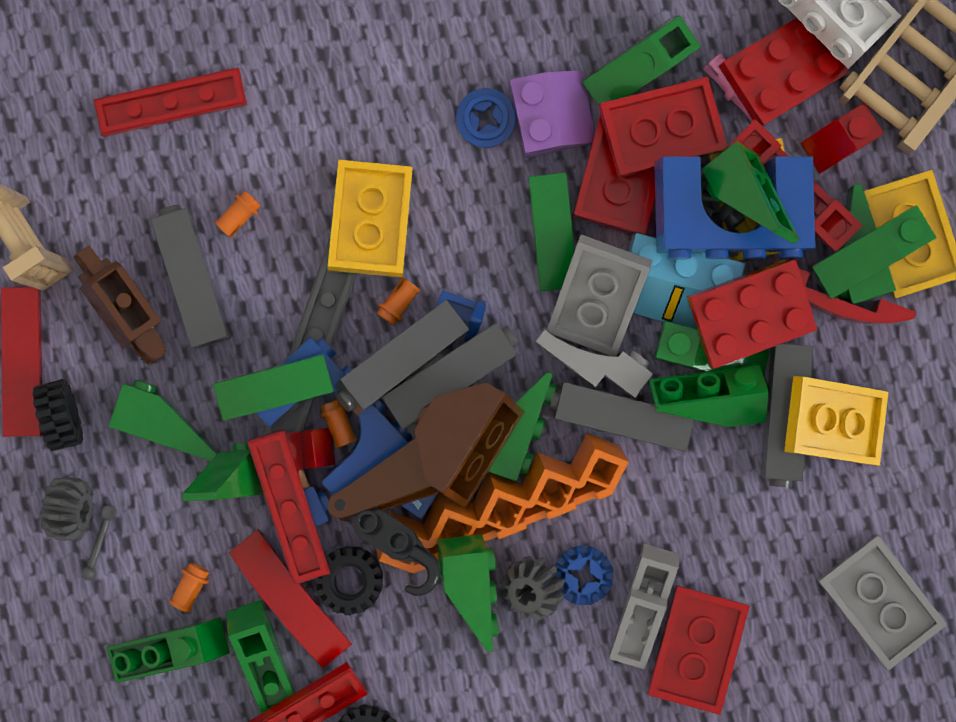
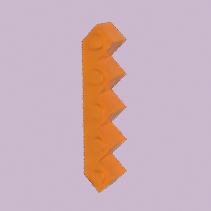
M586 433L571 465L537 452L522 484L488 472L473 504L468 503L466 508L439 493L424 523L389 511L388 515L411 528L417 534L426 550L431 552L438 560L437 539L482 534L485 542L496 537L502 539L527 529L526 525L546 517L550 520L577 509L576 505L596 497L600 500L612 495L629 461L620 445ZM376 548L380 562L413 574L426 569L419 563L395 560Z

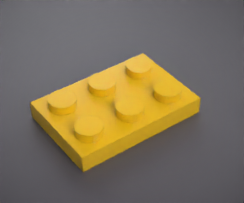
M338 160L328 271L403 277L413 167Z
M933 170L864 191L876 228L917 205L937 237L889 266L896 291L890 292L892 299L956 280V241Z
M793 376L784 452L880 466L889 392L815 378Z

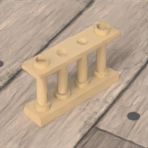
M908 0L913 6L859 74L853 70L839 87L844 91L838 100L841 104H846L855 95L900 130L898 134L902 139L896 147L906 155L911 154L918 148L956 99V60L952 59L909 25L923 8L956 34V14L938 0ZM899 37L945 72L943 76L948 81L941 90H938L936 87L933 89L929 88L886 54ZM876 66L922 101L920 105L925 110L917 120L913 116L910 118L906 117L863 83Z
M0 183V238L11 253L9 256L11 262L5 265L3 269L11 281L44 291L75 270L67 258L45 250L20 212L21 208L30 203L28 198Z

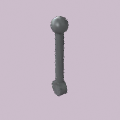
M107 505L101 511L103 521L88 565L81 571V575L85 580H92L96 576L94 567L110 521L117 515V510L114 506Z

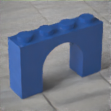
M661 157L655 162L657 253H668V259L673 260L690 259L691 253H705L706 259L729 258V252H743V259L766 258V252H780L781 259L803 258V252L815 248L813 157H774L766 162V172L800 239L795 244L760 224L746 233H733L720 228L708 217L703 207L700 157Z
M310 336L281 363H290L323 353L334 389L332 393L338 392L334 386L342 377L352 371L348 365L341 369L331 359L336 355V352L322 337L316 342ZM380 400L359 415L360 432L352 450L321 478V483L332 495L409 443L408 440L413 437L406 428L402 429L397 421L392 424L382 414L387 410V407ZM295 403L257 412V414L270 427Z

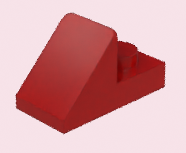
M863 103L839 119H835L800 144L807 156L813 157V165L818 173L821 174L879 138L884 132L867 105Z
M329 428L286 433L297 470L335 465L333 441Z

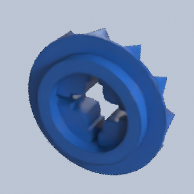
M482 88L474 90L464 97L458 107L456 121L460 134L471 145L489 148L501 145L512 134L516 114L513 104L506 95L495 89ZM492 105H495L492 118L500 127L487 124L485 128L478 132L480 119L472 110L485 113Z
M586 545L572 547L565 551L556 562L557 571L554 574L555 578L565 579L564 585L560 590L565 594L564 598L575 605H592L605 598L613 585L612 565L607 556L597 548ZM590 560L588 565L590 567L589 572L595 578H598L599 582L594 580L592 582L586 581L581 591H578V578L568 573V570H581L583 565H586V561Z

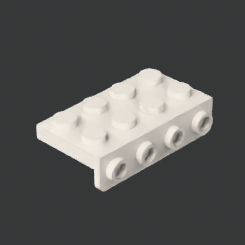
M778 0L848 69L901 17L886 0Z

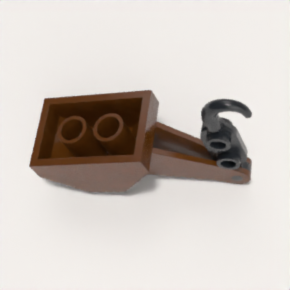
M487 382L434 397L431 404L424 406L418 415V424L414 429L416 438L357 480L333 494L328 501L329 513L341 521H352L353 529L358 537L391 558L399 561L415 562L424 566L428 572L425 583L418 587L407 585L405 592L413 596H423L430 593L437 586L440 579L441 568L437 558L426 550L417 534L411 528L388 515L383 510L439 493L466 508L525 411L506 393Z

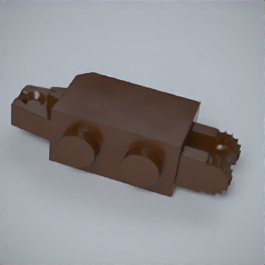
M90 245L76 253L74 259L83 271L78 276L82 283L80 290L122 349L130 345L136 355L141 357L140 360H143V363H147V365L149 363L151 365L157 363V360L161 359L165 355L164 352H166L164 342H161V337L154 329L161 320L123 266L117 261L111 263L107 257L101 261Z

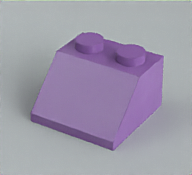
M582 70L544 72L510 80L509 87L525 158L591 145L595 129L586 88L582 83L584 80Z

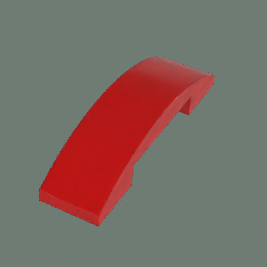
M756 119L728 145L730 147L737 141L757 153L765 170L766 162L774 157H789L780 148L782 145ZM814 181L815 237L836 253L863 225L837 199L833 200Z
M775 259L770 262L769 266L781 261ZM799 268L805 287L811 272ZM805 287L810 307L838 319L863 324H892L912 320L916 315V312L883 299L874 301L870 311L835 297L830 300L827 294Z
M258 529L229 552L239 569L274 614L322 668L326 667L352 645L346 635L332 618L326 615L301 583L293 584L288 567Z

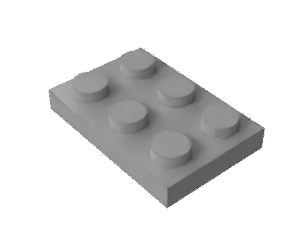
M581 234L546 331L552 335L616 357L653 260Z
M874 535L817 580L888 671L947 626L944 619L878 535Z

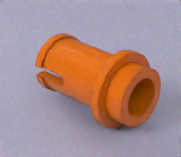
M246 190L241 195L237 193L235 195L236 201L214 222L231 239L253 214L256 216L259 214L257 210L261 207V204Z
M403 277L399 279L400 281L383 304L379 302L377 305L380 309L376 314L392 326H395L398 321L402 322L404 320L401 316L421 291Z
M338 399L320 406L322 414H319L320 418H325L334 440L335 448L358 440L346 410L339 403Z
M189 562L187 568H182L183 576L172 598L169 600L170 605L187 613L191 612L192 606L203 585L208 584L210 581L207 578L210 572L206 568Z

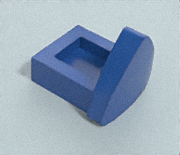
M442 290L437 306L445 300L448 301L469 328L462 336L465 338L464 342H468L477 336L484 317L486 301L478 299V302Z

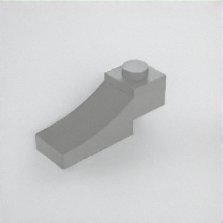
M546 330L542 332L535 344L592 387H596L601 379L605 377L630 397L635 398L653 375V373L646 369L650 363L633 350L629 355L622 351L617 357L594 354L571 346Z
M643 543L610 650V660L645 670L667 608V599L679 568L678 553Z

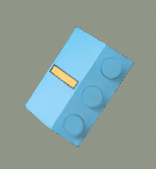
M635 233L631 237L628 251L651 259L653 262L633 314L697 329L687 296L742 276L745 263L731 259H706L705 253H691L690 259H668V253H657L656 238Z

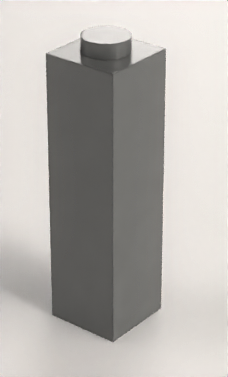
M172 205L158 211L159 216L150 220L191 348L198 349L231 338L191 211L187 208L181 209L180 205Z
M445 300L342 377L334 386L338 391L336 398L348 412L353 410L359 416L384 395L458 341L469 328L448 301Z
M495 323L382 398L401 428L404 429L417 420L421 410L427 404H431L434 397L467 388L515 357L517 353L514 348L519 343L508 326L501 329Z
M782 343L771 347L768 378L769 394L760 475L761 478L770 479L769 486L792 488V481H803L805 455L784 452L793 376L811 378L814 346Z
M565 382L562 383L561 390H555L549 405V410L555 411L553 419L687 452L694 419L658 412L653 404Z

